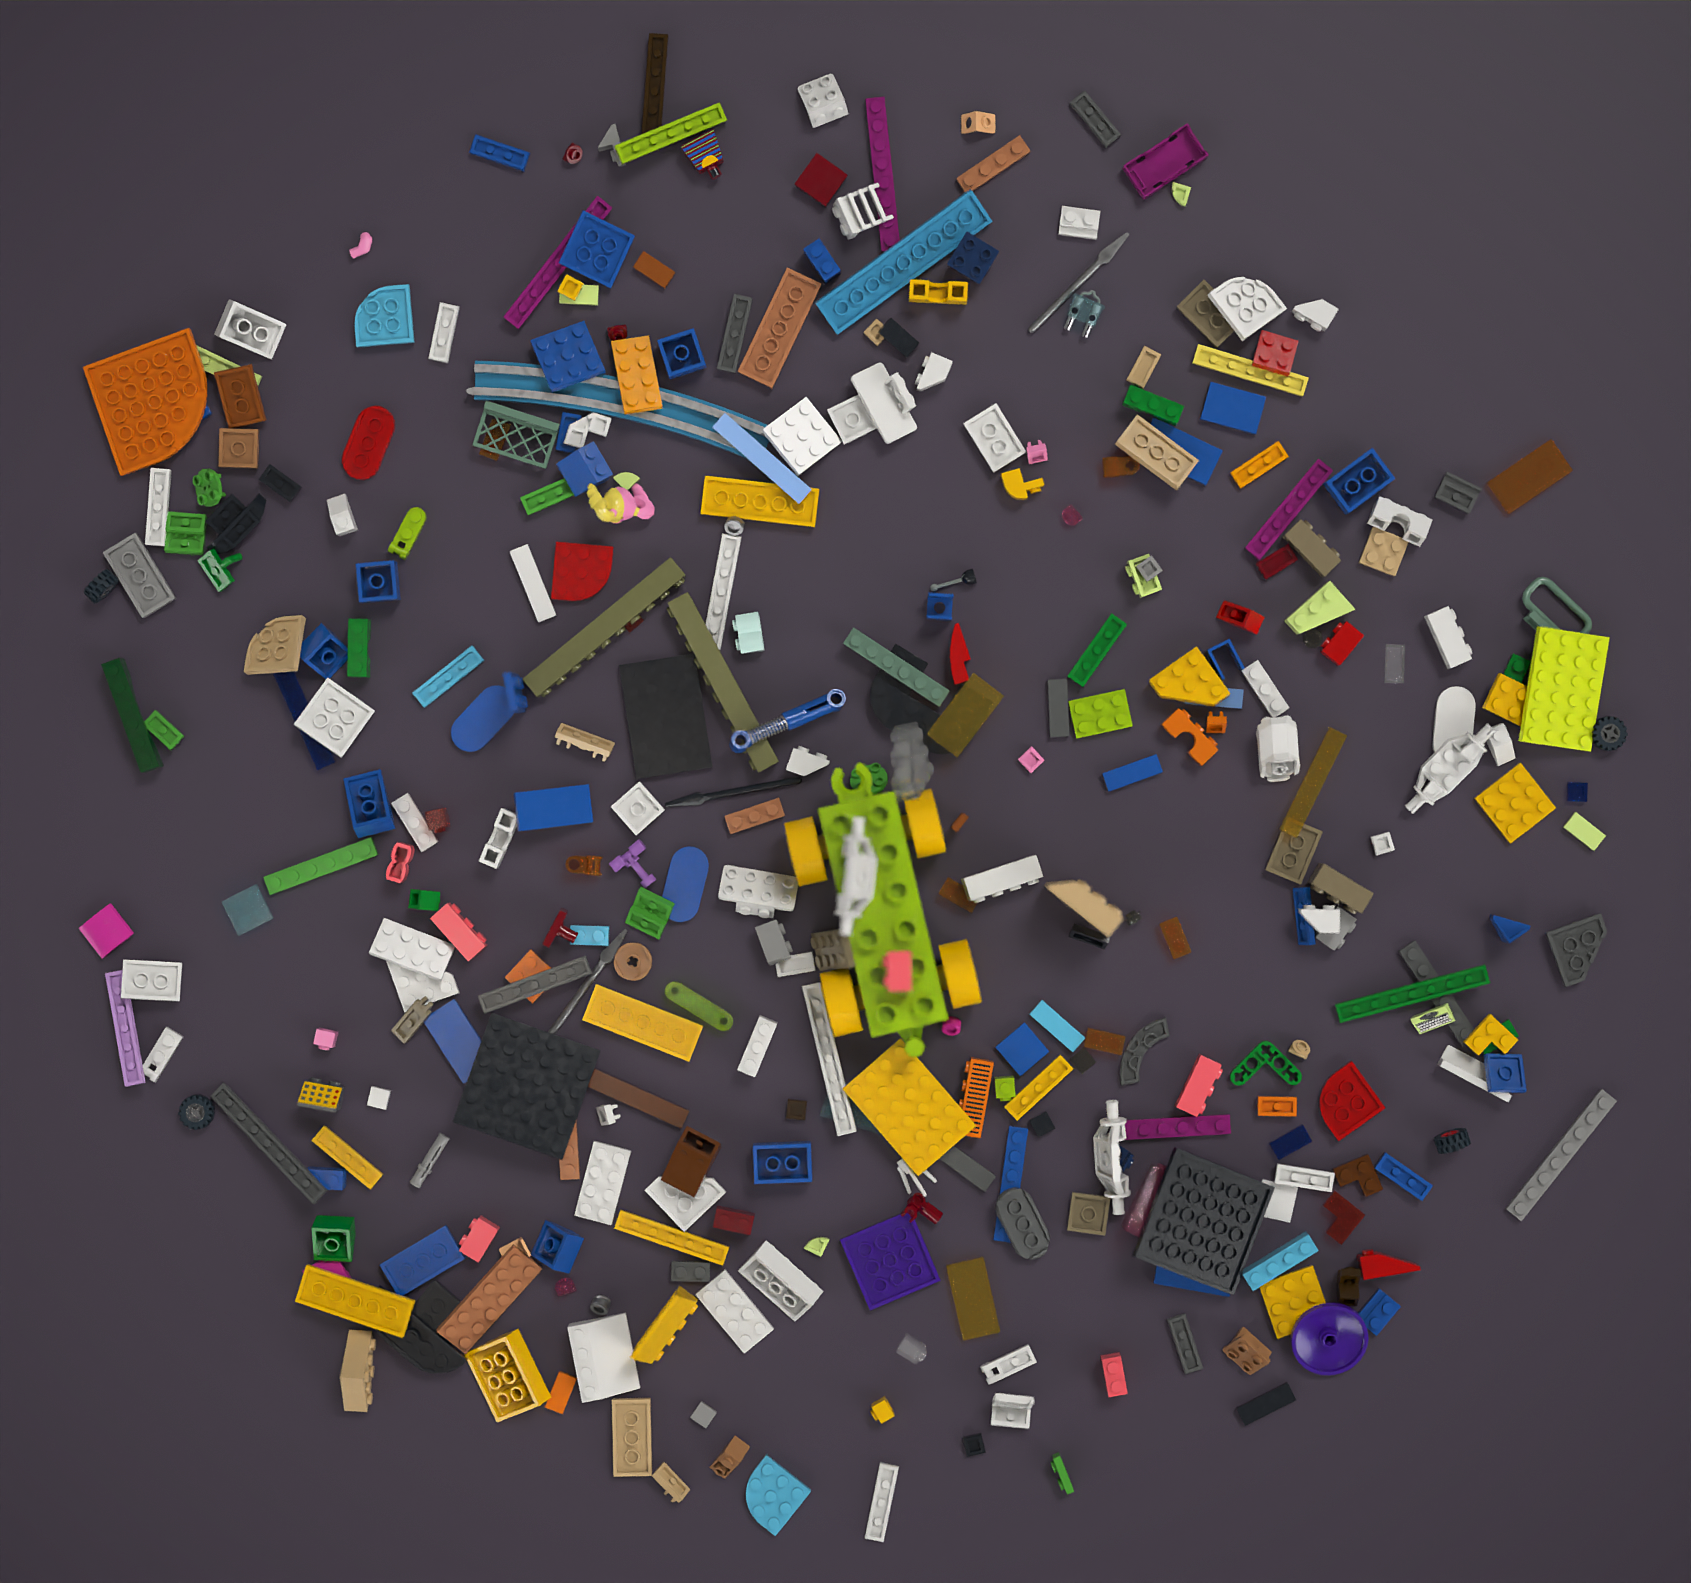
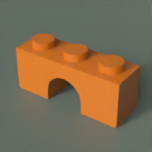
M1177 708L1160 725L1173 738H1176L1182 732L1190 733L1194 738V744L1187 753L1202 766L1218 751L1216 748L1218 744L1212 737L1207 738L1203 734L1205 730L1197 722L1193 724L1190 720L1191 715L1185 709L1180 710Z

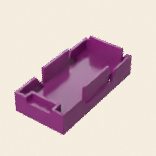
M1187 123L1170 134L1166 139L1123 165L1122 169L1144 200L1208 158L1209 154L1204 150ZM1172 137H1177L1173 141L1169 142V139H1171ZM1140 158H1145L1140 163H1137V160H1139ZM1193 160V163L1187 168L1186 164ZM1161 181L1162 185H1159L1154 189L1153 186Z

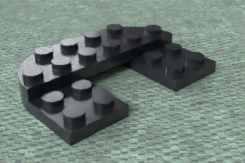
M897 644L891 650L893 654L922 673L928 665L926 661ZM882 669L879 670L873 681L870 695L873 711L885 727L923 750L935 754L953 753L965 747L973 739L994 704L993 701L961 683L944 713L940 715L910 697L909 695L913 689Z

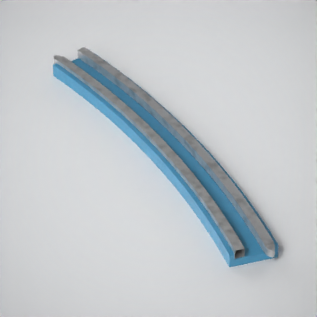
M475 361V387L466 390L468 394L474 395L475 400L546 405L626 419L681 434L746 458L712 428L721 416L726 413L764 448H767L769 440L762 433V430L768 426L767 424L707 401L660 387L662 409L624 415L617 377L604 374L551 393L540 365Z

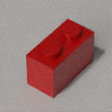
M1347 621L1339 622L1333 629V636L1331 638L1327 637L1320 645L1322 647L1320 652L1337 666L1343 663L1365 636Z

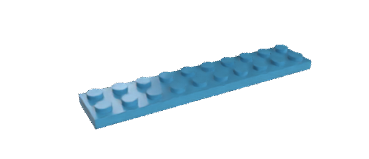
M969 189L816 301L815 304L838 335L908 284L910 279H915L956 249L966 232L975 235L993 221L973 191Z

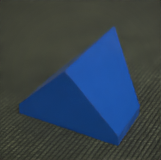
M1492 914L1489 917L1502 942L1509 944L1530 930L1531 927L1530 925Z

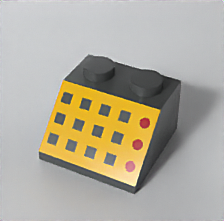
M310 1077V1080L304 1081L297 1106L337 1112L342 1108L345 1086L340 1085L341 1082L329 1080V1083L322 1082L321 1078Z

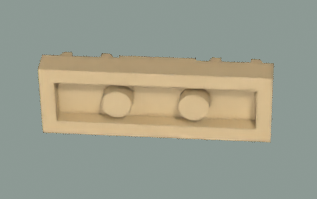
M563 723L560 724L555 738H558L557 745L563 740L567 742L566 748L573 744L582 750L593 751V758L599 753L603 755V762L610 756L615 742Z

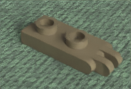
M426 996L421 1001L417 999L391 1030L404 1044L411 1039L432 1013L430 1009L434 1004L429 1002L425 1006L424 1004L428 1001Z

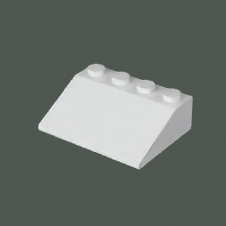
M626 1313L570 1323L567 1328L582 1403L640 1388L636 1363L631 1358L633 1347Z

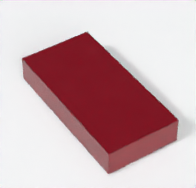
M1288 543L1255 565L1266 580L1296 562L1298 558Z

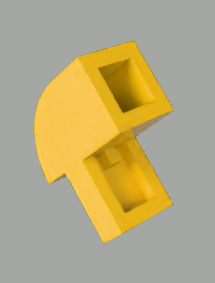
M1020 468L1001 473L1005 491L1012 498L1018 500L1028 499L1027 491H1030V494L1041 491V487H1044L1043 478L1024 483Z

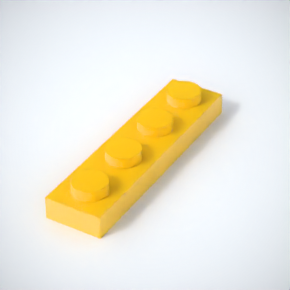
M1059 1055L1004 1107L1018 1121L1073 1070L1072 1066Z
M324 1125L311 1140L369 1189H372L382 1177L383 1173L327 1126Z

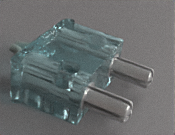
M1093 290L1082 292L1080 295L1073 294L1074 299L1066 315L1069 317L1064 326L1065 330L1070 319L1072 318L1067 330L1071 329L1074 319L1086 324L1082 336L1084 337L1086 333L1085 338H1088L1092 327L1096 326L1101 311L1105 309V306L1100 304V298L1096 296V291ZM1093 293V297L1098 302L1083 297V295H1091ZM1072 308H1077L1078 312L1076 314L1072 313ZM1091 315L1095 316L1094 321H1091L1089 319Z

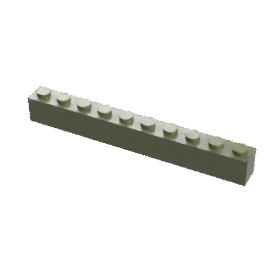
M670 557L525 676L523 681L536 697L542 696L544 698L552 691L551 687L553 685H560L567 679L565 676L570 671L574 673L581 668V662L585 659L587 661L592 659L596 655L595 651L598 648L604 649L611 643L610 639L614 635L620 636L626 630L624 628L629 623L633 625L641 618L639 615L643 611L649 612L656 606L654 604L655 601L659 598L661 600L665 599L670 594L669 590L674 586L678 588L685 582L683 578L686 575Z
M687 592L668 602L669 607L666 609L671 618H676L678 624L675 626L680 635L684 634L688 640L684 643L689 652L693 651L697 658L694 661L698 669L703 668L706 674L703 676L708 686L712 685L715 691L712 693L717 703L721 702L724 707L721 712L726 720L730 719L733 726L730 727L732 732L758 728L760 725L690 594ZM767 738L760 739V741L757 740V743L755 742L744 752V754L748 752L751 758L748 762L753 771L757 769L758 773L779 762ZM741 739L740 746L745 744L743 739Z

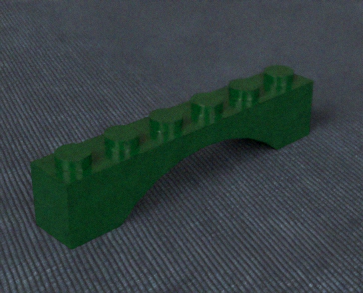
M117 658L101 664L140 772L146 773L163 767L158 749L139 709L125 659Z

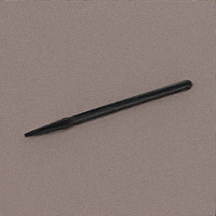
M797 776L705 794L696 792L666 802L665 806L701 805L704 801L800 784L802 778Z

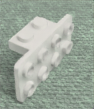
M877 363L851 377L856 391L885 443L889 444L917 429V425L909 412L916 407L913 396L909 394L905 381L898 372L889 376L884 365Z
M725 865L718 898L736 902L735 912H740L743 915L752 914L762 918H773L775 909L784 911L794 910L798 881L795 876Z

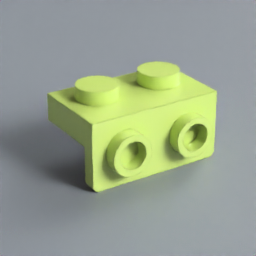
M1149 554L1127 561L1128 565L1125 566L1128 576H1132L1134 584H1132L1135 595L1139 594L1140 598L1162 590L1157 575L1146 582L1136 569L1138 564L1150 557Z

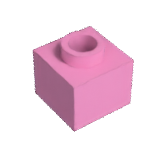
M324 1028L316 1029L313 1044L318 1045V1048L322 1050H329V1048L335 1047L338 1031Z

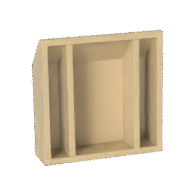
M1072 879L1046 882L1044 884L1047 889L1108 937L1123 920L1120 916L1122 914L1120 910L1109 903L1106 905L1105 902L1107 900L1097 892L1091 893V887L1082 880L1075 881Z

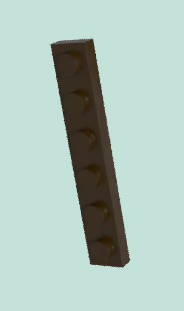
M649 33L642 134L662 126L668 34Z

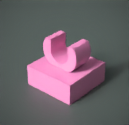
M1038 440V445L1031 446V442H1028L1026 450L1029 464L1048 460L1045 443L1042 444V441Z

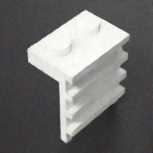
M879 183L871 184L866 188L839 197L834 202L832 207L834 216L839 218L841 232L844 236H847L848 240L855 238L861 231L893 219L892 214L889 216L885 215L874 189L879 187ZM869 191L881 219L875 220L865 198V192ZM859 196L870 223L865 225L853 197Z
M995 1393L992 1401L991 1425L1029 1429L1034 1397Z

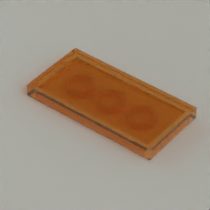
M1550 439L1488 481L1487 484L1507 514H1510L1573 470L1553 440Z

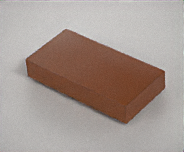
M644 251L633 266L634 269L666 289L676 274L675 271Z
M961 813L953 822L951 828L958 832L969 817Z

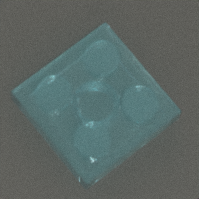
M257 884L222 901L238 936L274 919Z

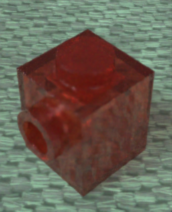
M447 808L425 812L429 831L434 830V833L446 831L445 827L450 826Z

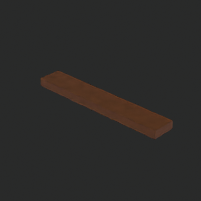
M594 1068L588 1085L589 1088L681 1129L690 1111Z

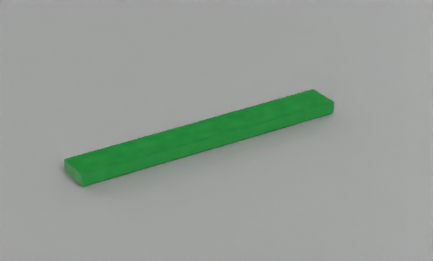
M1483 964L1336 1003L1335 1007L1339 1021L1343 1023L1490 984L1486 965Z

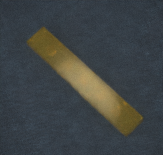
M1329 727L1279 828L1280 831L1294 838L1298 837L1347 735Z

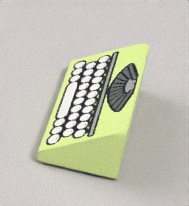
M1448 1003L1412 1016L1410 1020L1419 1034L1454 1022L1455 1018Z

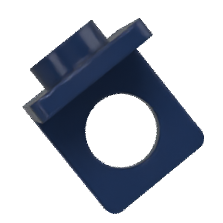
M1118 1145L1122 1152L1119 1164L1121 1171L1124 1172L1126 1168L1129 1169L1132 1165L1134 1155Z

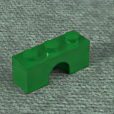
M1133 385L1129 386L1122 403L1125 407L1138 412H1146L1157 417L1158 420L1173 426L1178 424L1184 405Z
M348 619V677H370L368 644L369 639H371V620Z

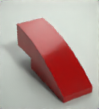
M959 623L954 625L950 644V667L954 685L969 681L964 662L971 660Z

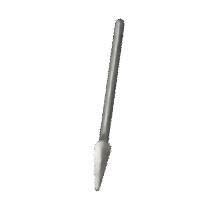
M1129 233L1123 234L1100 251L1098 258L1029 326L1028 331L1034 333L1103 263H1108L1129 236Z
M626 929L602 951L600 960L592 970V974H589L551 1026L548 1031L549 1033L556 1034L604 966L613 960L627 933Z

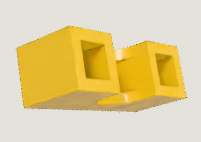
M910 279L909 302L966 305L968 282L949 281L948 283L929 282V280Z

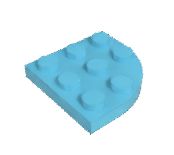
M409 284L385 286L376 289L359 305L355 316L357 348L415 343Z
M766 1454L749 1477L746 1488V1501L755 1520L776 1536L809 1495L811 1489Z

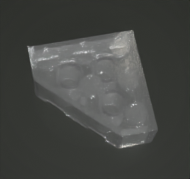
M917 722L896 725L891 732V742H894L893 751L891 752V765L895 767L892 786L898 802L920 798L934 773L933 764L928 759V748L922 740L923 732L918 727Z

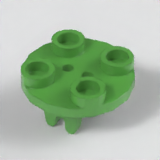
M210 468L202 469L193 477L197 502L199 505L207 507L217 505L220 499L226 496L225 492L222 493L221 474H217Z
M879 763L865 765L872 776L871 791L872 795H875L886 787L888 775ZM856 768L852 770L850 785L853 790L857 789L861 783V778L856 773Z

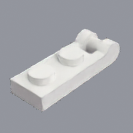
M166 1027L144 1062V1075L150 1077V1080L154 1083L160 1077L183 1039L182 1035ZM151 1064L157 1066L155 1071L149 1068Z
M1029 1344L981 1365L980 1368L987 1376V1383L992 1384L1037 1363ZM995 1367H997L999 1373L994 1374L992 1371V1369Z

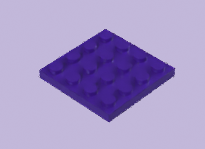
M900 1213L840 1239L870 1310L941 1281L915 1220L911 1223L909 1222L910 1215L908 1213L903 1217Z

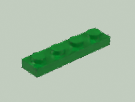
M1111 613L1067 677L1084 687L1127 624Z

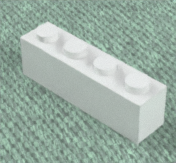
M1032 855L963 878L961 881L968 901L973 900L974 903L985 900L984 896L991 894L992 897L1003 894L1002 890L1009 888L1010 891L1021 888L1020 884L1026 882L1028 885L1038 883V878L1043 877L1037 856Z

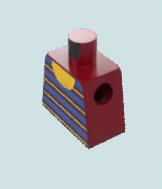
M713 129L681 146L683 153L699 174L708 171L712 180L722 175L718 165L724 161Z

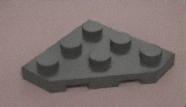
M1601 913L1545 932L1564 987L1585 980L1588 969L1597 955L1598 948L1607 934Z

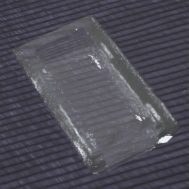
M1386 644L1384 683H1404L1405 645Z

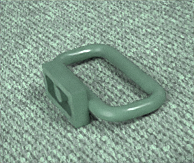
M1538 577L1524 590L1522 595L1523 604L1530 612L1523 619L1535 631L1537 626L1561 630L1530 600V595L1541 584L1546 585L1583 620L1584 628L1579 633L1589 634L1591 631L1592 621L1588 614L1549 578Z

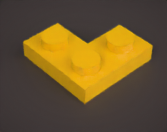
M1488 1014L1463 1042L1477 1055H1480L1491 1042L1506 1054L1518 1039L1497 1019Z

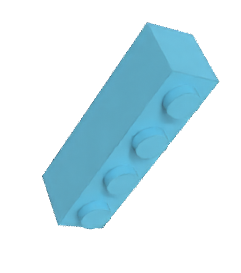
M1305 1231L1246 1267L1242 1275L1254 1291L1319 1250Z

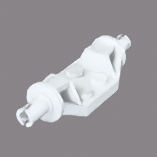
M1487 723L1476 735L1467 732L1466 735L1447 739L1420 767L1416 785L1413 786L1417 794L1405 807L1414 814L1425 802L1433 806L1436 800L1449 794L1477 766L1483 753L1487 752L1484 743L1496 731ZM1469 740H1472V742L1469 743L1463 749L1460 747V745L1468 742ZM1428 778L1430 782L1427 784L1424 790H1422V787Z
M853 817L852 833L843 835L845 842L842 855L847 856L845 882L843 885L844 891L843 894L837 895V910L834 912V914L842 917L839 932L842 935H852L853 918L861 917L862 913L860 912L873 898L877 857L869 843L871 838H866L863 835L865 818ZM858 842H860L864 854L859 853ZM854 899H857L858 901L851 911L850 909L854 902Z
M1107 1100V1117L1100 1119L1101 1125L1093 1137L1095 1174L1106 1188L1104 1196L1112 1198V1214L1122 1215L1125 1214L1124 1198L1131 1195L1129 1176L1121 1173V1166L1119 1164L1120 1148L1118 1146V1142L1126 1139L1125 1124L1127 1119L1119 1117L1117 1100Z

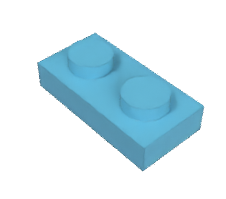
M570 925L571 930L578 932L574 943L570 942V945H609V926Z

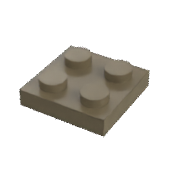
M1072 1192L1067 1230L1105 1236L1110 1198L1101 1195Z

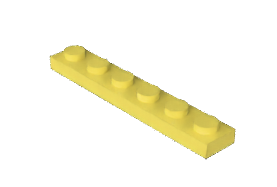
M1200 344L1197 346L1192 364L1301 397L1304 395L1309 377L1292 372L1287 377L1252 366L1253 360Z

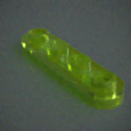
M672 981L666 986L665 994L667 998L720 1031H727L732 1027V1015L678 981ZM673 987L678 988V994L672 993ZM725 1017L727 1024H722L720 1019Z

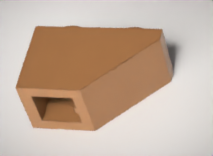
M735 1435L726 1444L710 1468L717 1475L725 1479L742 1461L750 1446Z

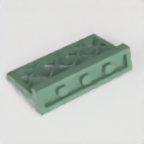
M486 401L472 446L546 469L560 424ZM486 415L495 417L498 424L487 428L485 424ZM508 421L512 422L516 430L506 434L502 424ZM500 426L504 436L493 440L489 431ZM526 427L531 428L534 436L524 440L520 430ZM487 432L492 442L486 445L479 444V437ZM518 432L522 442L512 446L508 436ZM544 433L552 435L551 442L544 446L538 436ZM506 438L510 448L501 451L496 443ZM536 438L541 447L530 452L526 443ZM524 444L529 454L523 457L517 456L514 449ZM543 450L546 456L544 463L536 462L532 455Z

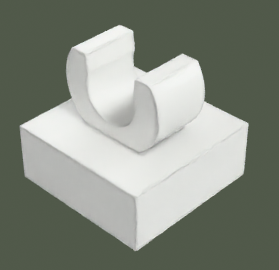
M607 1104L596 1107L601 1126L616 1123L615 1119L621 1117L620 1114H613L612 1110L617 1108V1105Z

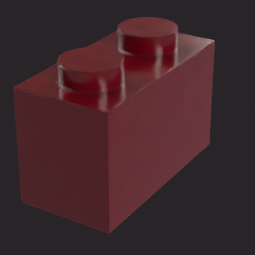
M717 1206L713 1227L751 1235L755 1213Z

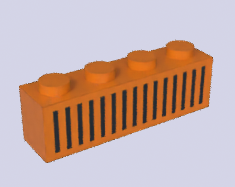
M971 1057L970 1061H966L965 1072L968 1075L967 1080L962 1082L961 1091L964 1092V1098L959 1100V1106L976 1124V1127L965 1136L981 1138L994 1061Z

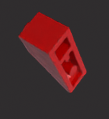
M1373 1249L1363 1250L1362 1254H1357L1363 1280L1421 1270L1417 1263L1377 1251L1373 1252Z

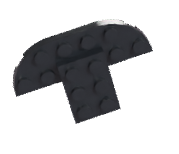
M436 1279L415 1302L403 1338L375 1329L385 1342L422 1371L433 1374L448 1373L456 1370L468 1360V1358L440 1336L436 1330L461 1302ZM379 1285L378 1288L386 1290L384 1287Z

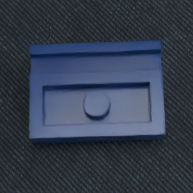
M1378 1288L1359 1310L1358 1314L1362 1317L1366 1328L1377 1336L1401 1306Z

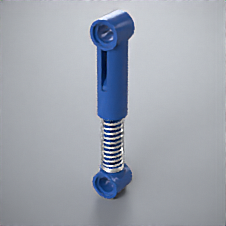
M833 689L823 696L781 713L780 718L777 717V719L768 721L764 725L761 724L758 728L736 731L730 739V748L735 753H743L748 747H751L755 742L757 743V740L760 741V739H766L767 736H773V733L776 735V732L785 731V728L790 731L831 712H837L842 709L846 696L840 689ZM837 697L840 703L834 704L830 698ZM741 738L745 744L739 746L735 743V739Z

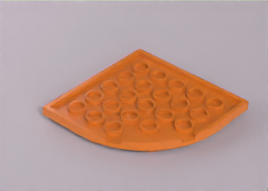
M190 328L83 367L120 476L130 474L170 458L180 451L197 431L206 408L207 380Z

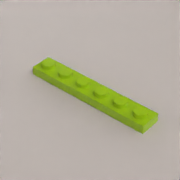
M719 102L617 144L614 148L621 164H625L727 121V118Z

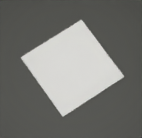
M1263 1179V1183L1275 1187L1264 1217L1290 1223L1298 1187L1277 1184Z

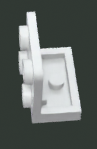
M833 74L825 75L798 87L813 128L849 114L844 97Z

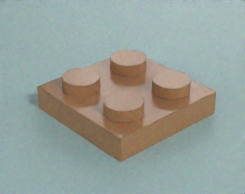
M220 428L218 467L258 468L259 430Z

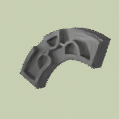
M1166 1017L1147 1024L1129 1041L1120 1064L1121 1086L1140 1082L1139 1072L1144 1054L1159 1040L1170 1037Z

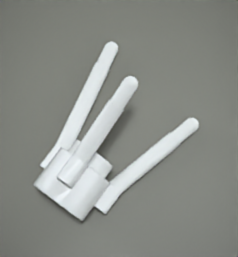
M903 1158L896 1162L907 1193L911 1194V1190L905 1173L910 1174L925 1197L927 1194L910 1166ZM927 1170L923 1172L934 1183L937 1182Z

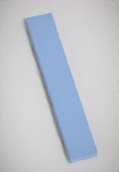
M726 413L713 425L712 428L798 504L812 490Z

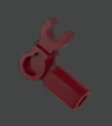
M921 1193L913 1194L908 1199L906 1208L901 1212L902 1217L906 1213L910 1215V1223L916 1219L918 1211L934 1224L943 1215L932 1204L926 1203L925 1197Z

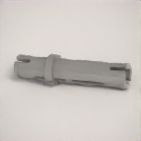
M442 1133L438 1134L422 1163L417 1165L418 1169L409 1181L417 1188L421 1187L426 1176L431 1174V1168L450 1140L449 1137Z

